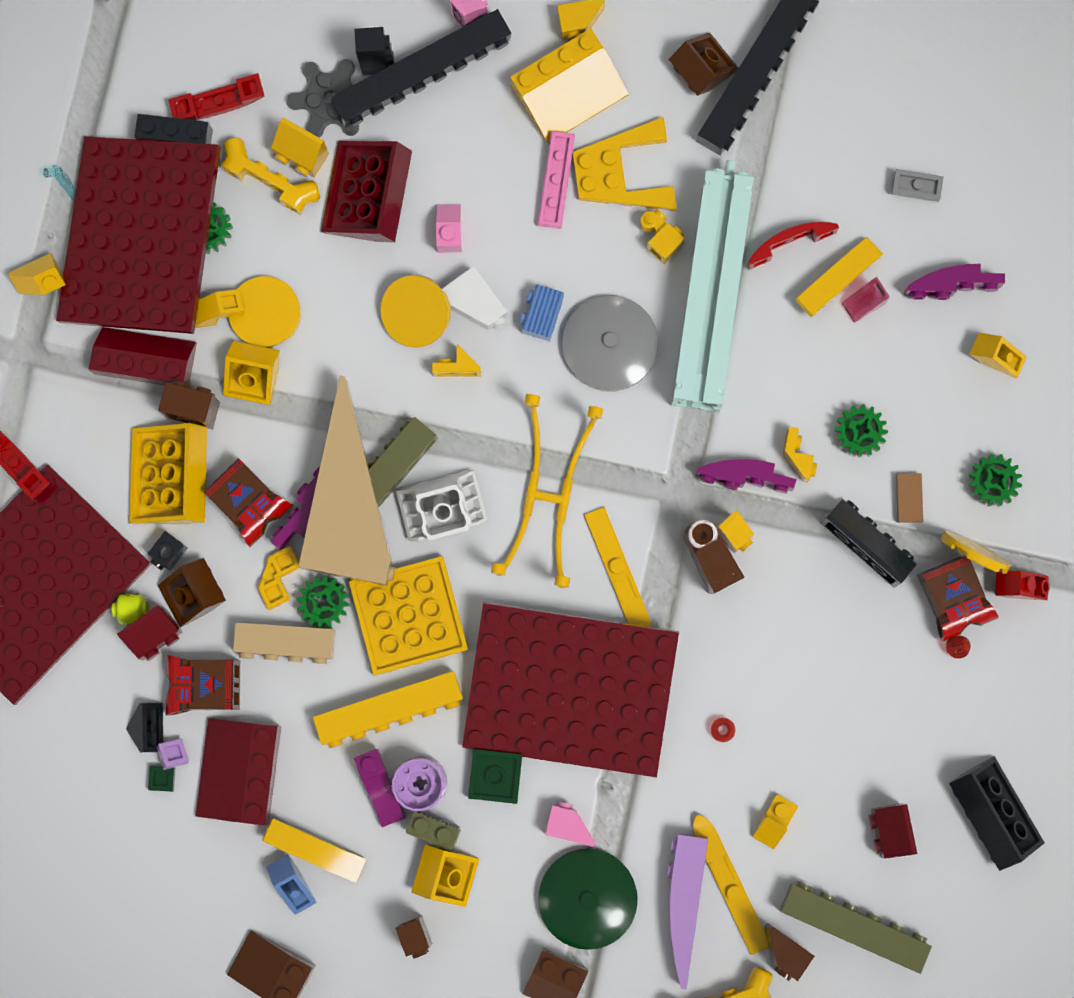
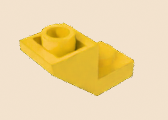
M239 289L214 292L199 299L195 328L216 326L219 318L243 315L244 309Z
M789 427L786 433L783 455L800 479L808 483L810 477H815L817 463L813 462L814 455L795 452V449H800L802 436L798 435L799 428Z

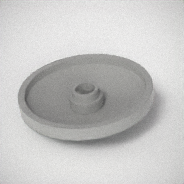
M600 296L583 303L572 313L564 328L562 350L568 368L580 382L596 390L615 392L634 386L649 373L658 352V334L650 315L636 302L620 296Z

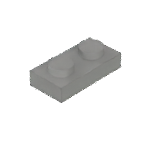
M896 169L891 195L939 202L944 176Z

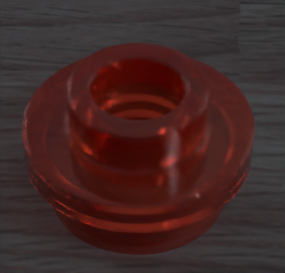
M954 636L946 642L947 652L956 659L966 657L971 648L969 639L964 636Z
M728 718L716 719L711 725V734L719 742H728L735 735V725ZM721 725L727 727L725 735H721L718 731Z

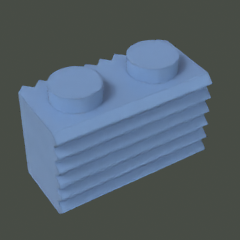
M536 284L535 290L530 289L526 301L530 306L527 313H522L519 326L523 327L522 333L550 342L564 299V292Z

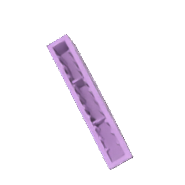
M679 833L678 838H673L671 853L675 854L674 864L669 863L667 878H672L670 927L674 960L680 987L686 990L708 838Z

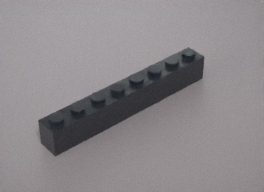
M780 0L699 131L696 142L720 156L724 149L729 151L735 141V138L732 136L736 130L741 131L747 121L745 115L748 110L753 112L760 100L757 98L761 90L765 92L772 80L769 76L773 71L777 72L784 61L781 58L785 51L788 53L791 51L796 42L793 39L797 31L801 33L808 22L805 18L809 12L812 14L815 12L820 3L819 0Z
M497 9L331 97V104L344 127L349 125L355 127L364 121V117L370 114L372 116L378 115L385 110V106L391 103L396 105L402 102L409 93L417 94L426 88V84L432 81L438 83L445 79L447 73L453 70L455 72L463 70L468 66V62L474 59L476 61L482 60L494 48L500 50L509 44L508 41H510L512 33Z

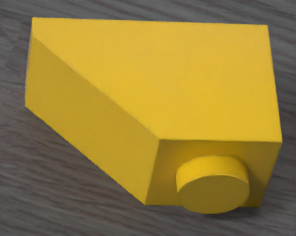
M584 0L557 5L562 40L568 39L570 41L592 28L604 11L605 0Z
M52 253L8 273L19 294L45 295L65 286L62 271Z
M980 332L970 352V355L981 364L1014 378H1018L1027 357L1002 336Z
M737 510L717 528L721 539L734 553L739 549L744 552L753 543L751 538L754 536V533Z

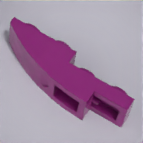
M981 264L951 266L919 278L906 288L904 296H911V299L922 300L926 296H935L936 300H948L957 292V287H959L960 291H972L974 288H983V291L994 292L998 291V288L1005 284V273H981Z
M734 459L710 463L699 467L696 472V476L700 477V481L714 484V481L724 483L723 487L731 490H738V487L743 488L745 481L750 480L749 484L753 486L764 487L765 484L772 486L776 492L787 494L788 491H793L797 480L773 473L775 463L751 459Z
M320 466L313 473V480L309 484L304 483L297 491L299 496L296 500L303 506L300 509L296 507L288 516V523L284 527L282 525L279 526L272 534L274 539L271 543L279 550H282L296 533L305 538Z

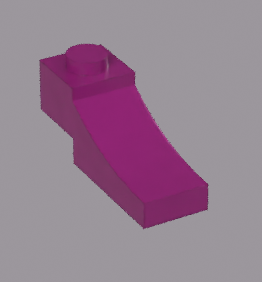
M379 749L355 757L356 766L372 801L381 827L405 819L402 807L393 794L392 781L385 768Z

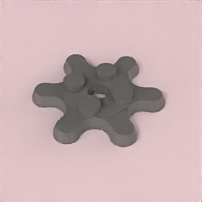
M343 59L338 64L336 71L330 74L322 72L319 65L315 62H308L303 66V74L308 79L309 86L304 92L291 93L287 98V105L292 110L304 109L310 113L311 120L307 125L306 131L320 138L328 125L337 124L342 128L343 133L348 136L358 133L359 125L344 127L333 105L324 100V95L327 93L335 92L337 94L352 86L351 77L355 72L353 61Z

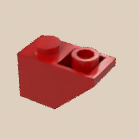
M1002 571L996 572L995 596L1013 599L1048 600V592L1050 590L1049 576L1025 571H1008L1005 574Z

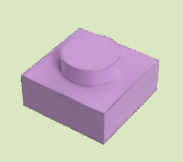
M182 738L158 744L157 750L164 770L185 765L189 762Z

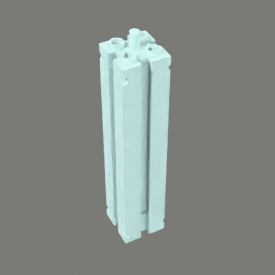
M732 160L726 161L725 171L713 168L705 172L671 405L675 407L698 408L703 411L719 413L723 404L754 177L749 176L748 173H734L736 162Z

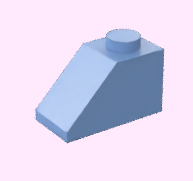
M288 854L266 866L274 888L295 915L317 903L301 872Z

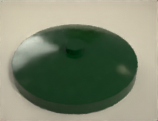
M579 849L561 856L548 868L540 885L538 902L540 914L546 927L558 940L574 948L591 950L608 946L625 934L635 917L638 897L634 879L620 860L601 850Z

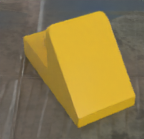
M458 344L456 363H452L451 359H439L438 363H432L434 377L482 376L481 367Z
M776 794L752 837L775 849L787 832V826L799 806Z

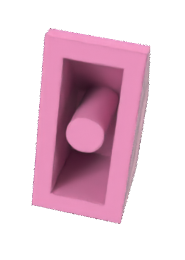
M449 0L451 15L461 27L488 14V3L486 0Z
M437 205L436 246L438 253L462 252L461 205Z
M558 802L557 806L552 805L545 835L594 847L595 841L577 811L572 810L573 805Z

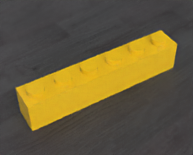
M452 671L314 716L313 720L321 745L328 744L329 748L342 745V740L349 737L352 738V741L366 737L365 732L375 729L376 733L390 729L389 724L398 722L399 726L413 721L412 717L422 714V717L425 718L437 714L436 709L444 706L446 710L459 707V701L464 699L456 674Z

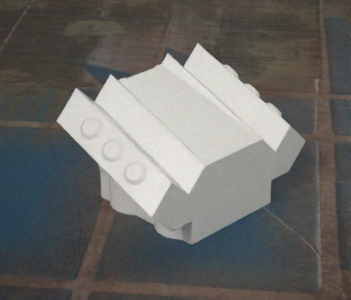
M463 470L458 474H448L438 479L419 482L413 486H404L396 490L409 541L434 540L470 530L469 527L479 525L488 520L474 470Z

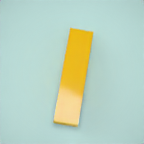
M866 237L800 294L795 301L812 318L842 293L847 286L861 276L866 269L880 259L883 253Z
M271 818L262 838V841L354 882L357 881L366 861L361 856L274 818Z

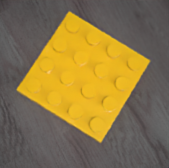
M443 556L396 568L394 579L388 582V586L358 580L349 581L373 676L469 650Z

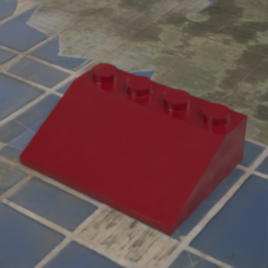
M338 141L321 232L374 242H395L412 150L397 141Z
M208 718L195 817L264 826L269 825L281 734L280 726Z

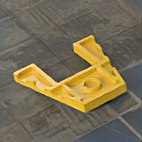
M664 117L574 151L573 160L579 201L604 204L615 203L623 204V206L647 207V209H666L675 212L677 207L674 186L626 192L620 150L621 148L667 143Z

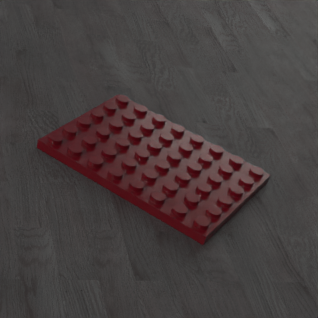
M84 136L63 272L65 286L61 287L57 322L194 334L221 147L218 144Z
M48 464L40 472L50 484L34 500H31L22 490L0 512V692L13 705H17L103 616L112 606V603L117 601L118 596L124 594L152 565L144 555Z
M483 602L462 748L522 754V757L657 778L679 631Z

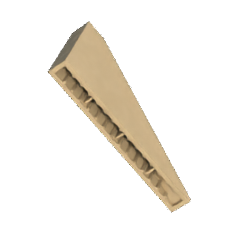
M340 375L298 567L304 570L388 586V582L394 579L395 567H392L393 562L348 381L345 376Z

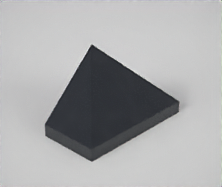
M139 703L126 728L140 753L158 752V744L163 743V703Z

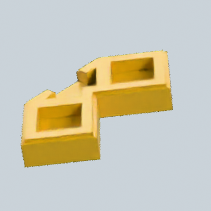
M291 545L268 557L264 574L260 580L258 590L269 611L291 600L281 580L282 577L300 569L298 567L299 560Z

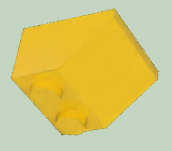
M282 117L271 146L275 155L274 158L284 165L289 163L295 166L294 170L305 177L309 174L315 178L329 155L324 140Z
M233 341L225 356L223 396L270 405L279 370L280 350Z
M425 844L411 893L430 900L466 907L479 859Z

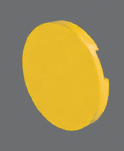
M409 275L397 279L385 291L381 302V318L386 331L395 341L407 347H424L437 341L448 328L451 318V306L447 294L443 292L433 279L423 275Z
M260 276L247 280L237 288L240 292L244 312L243 315L230 316L229 321L232 329L242 341L247 344L272 348L291 338L300 323L301 307L297 295L287 283L275 277Z
M944 530L941 536V541L951 549L956 547L958 552L967 556L966 558L992 571L999 572L1001 570L1005 574L1011 567V564L1001 556L960 534Z

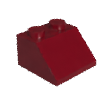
M157 605L117 633V635L139 660L146 659L150 661L160 653L158 650L164 645L169 647L176 643L183 631L169 611Z
M899 803L871 809L872 814L868 815L871 830L875 829L877 839L873 840L876 854H880L883 859L918 854L907 804Z

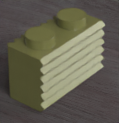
M420 811L413 813L406 830L407 834L450 852L453 851L461 832L460 827L456 828V825L452 826L451 823L447 824V822L442 820L438 821V818L434 819L433 816L429 817L428 814L425 815L424 812L420 813Z

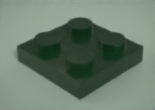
M473 749L468 799L517 804L522 754Z

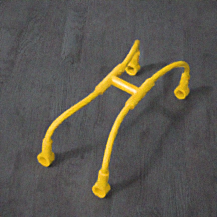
M526 394L524 404L530 408L533 422L534 464L533 471L530 472L522 513L524 516L517 538L503 564L492 563L490 573L497 576H505L506 569L514 558L525 534L529 517L532 516L535 500L559 504L555 536L557 575L554 585L559 588H569L570 578L564 576L562 567V527L566 519L575 465L596 421L602 419L603 408L589 406L587 416L591 420L574 451L560 495L537 490L540 473H538L540 465V431L536 407H539L540 396Z

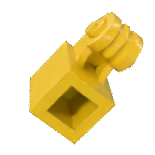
M656 209L654 212H645L641 216L640 227L645 233L655 232V236L647 243V249L665 264L684 245L685 238L681 229L676 225L671 226L668 222L666 223V216L659 209Z

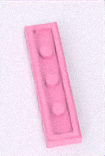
M551 131L538 226L555 229L562 228L575 134Z

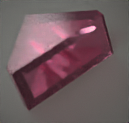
M875 277L844 300L842 305L855 323L884 306L890 296L878 277Z

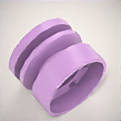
M416 756L404 762L396 770L392 780V791L396 800L404 808L412 811H425L433 807L444 796L447 788V774L443 766L437 760L427 756ZM419 776H421L422 780H427L424 789H421L420 785L415 784Z

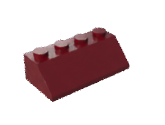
M102 327L93 344L88 369L94 375L164 386L165 382L173 384V381H180L188 384L187 387H189L197 342Z

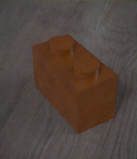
M422 916L402 923L395 928L406 957L412 955L413 959L429 952L428 948L433 943Z

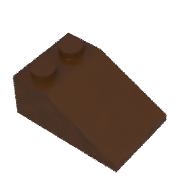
M250 930L227 975L261 998H299L316 965Z

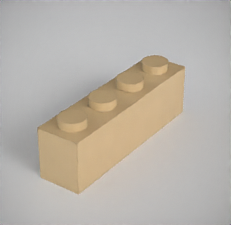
M235 622L233 652L239 653V658L254 659L255 654L264 655V660L278 661L279 656L288 657L290 662H303V658H313L312 663L327 664V660L334 659L336 631L323 628Z

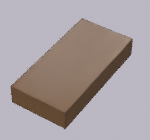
M922 473L897 474L898 523H922Z

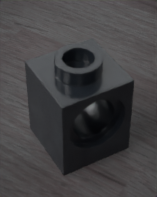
M164 531L147 554L152 557L150 563L162 571L165 567L171 571L188 547L170 533ZM170 547L172 550L171 556L167 559H162V549Z

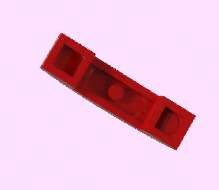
M256 73L236 79L234 84L196 95L188 93L168 99L173 118L199 120L242 108L262 99L265 95L260 75Z
M811 222L779 232L764 242L754 252L748 261V270L771 261L773 256L771 250L810 234L815 243L836 234L839 226L837 223Z
M0 430V466L15 480L16 484L31 500H34L50 482Z

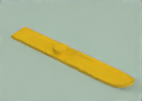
M605 507L585 514L584 516L628 624L652 627L649 615Z
M702 815L695 816L693 822L695 836L708 838L707 864L750 954L753 955L768 947L766 933L713 824Z

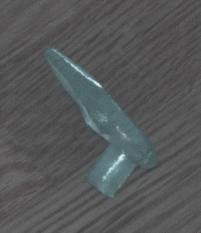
M53 165L52 168H45L43 170L44 177H55L74 201L76 193L67 173L56 165Z

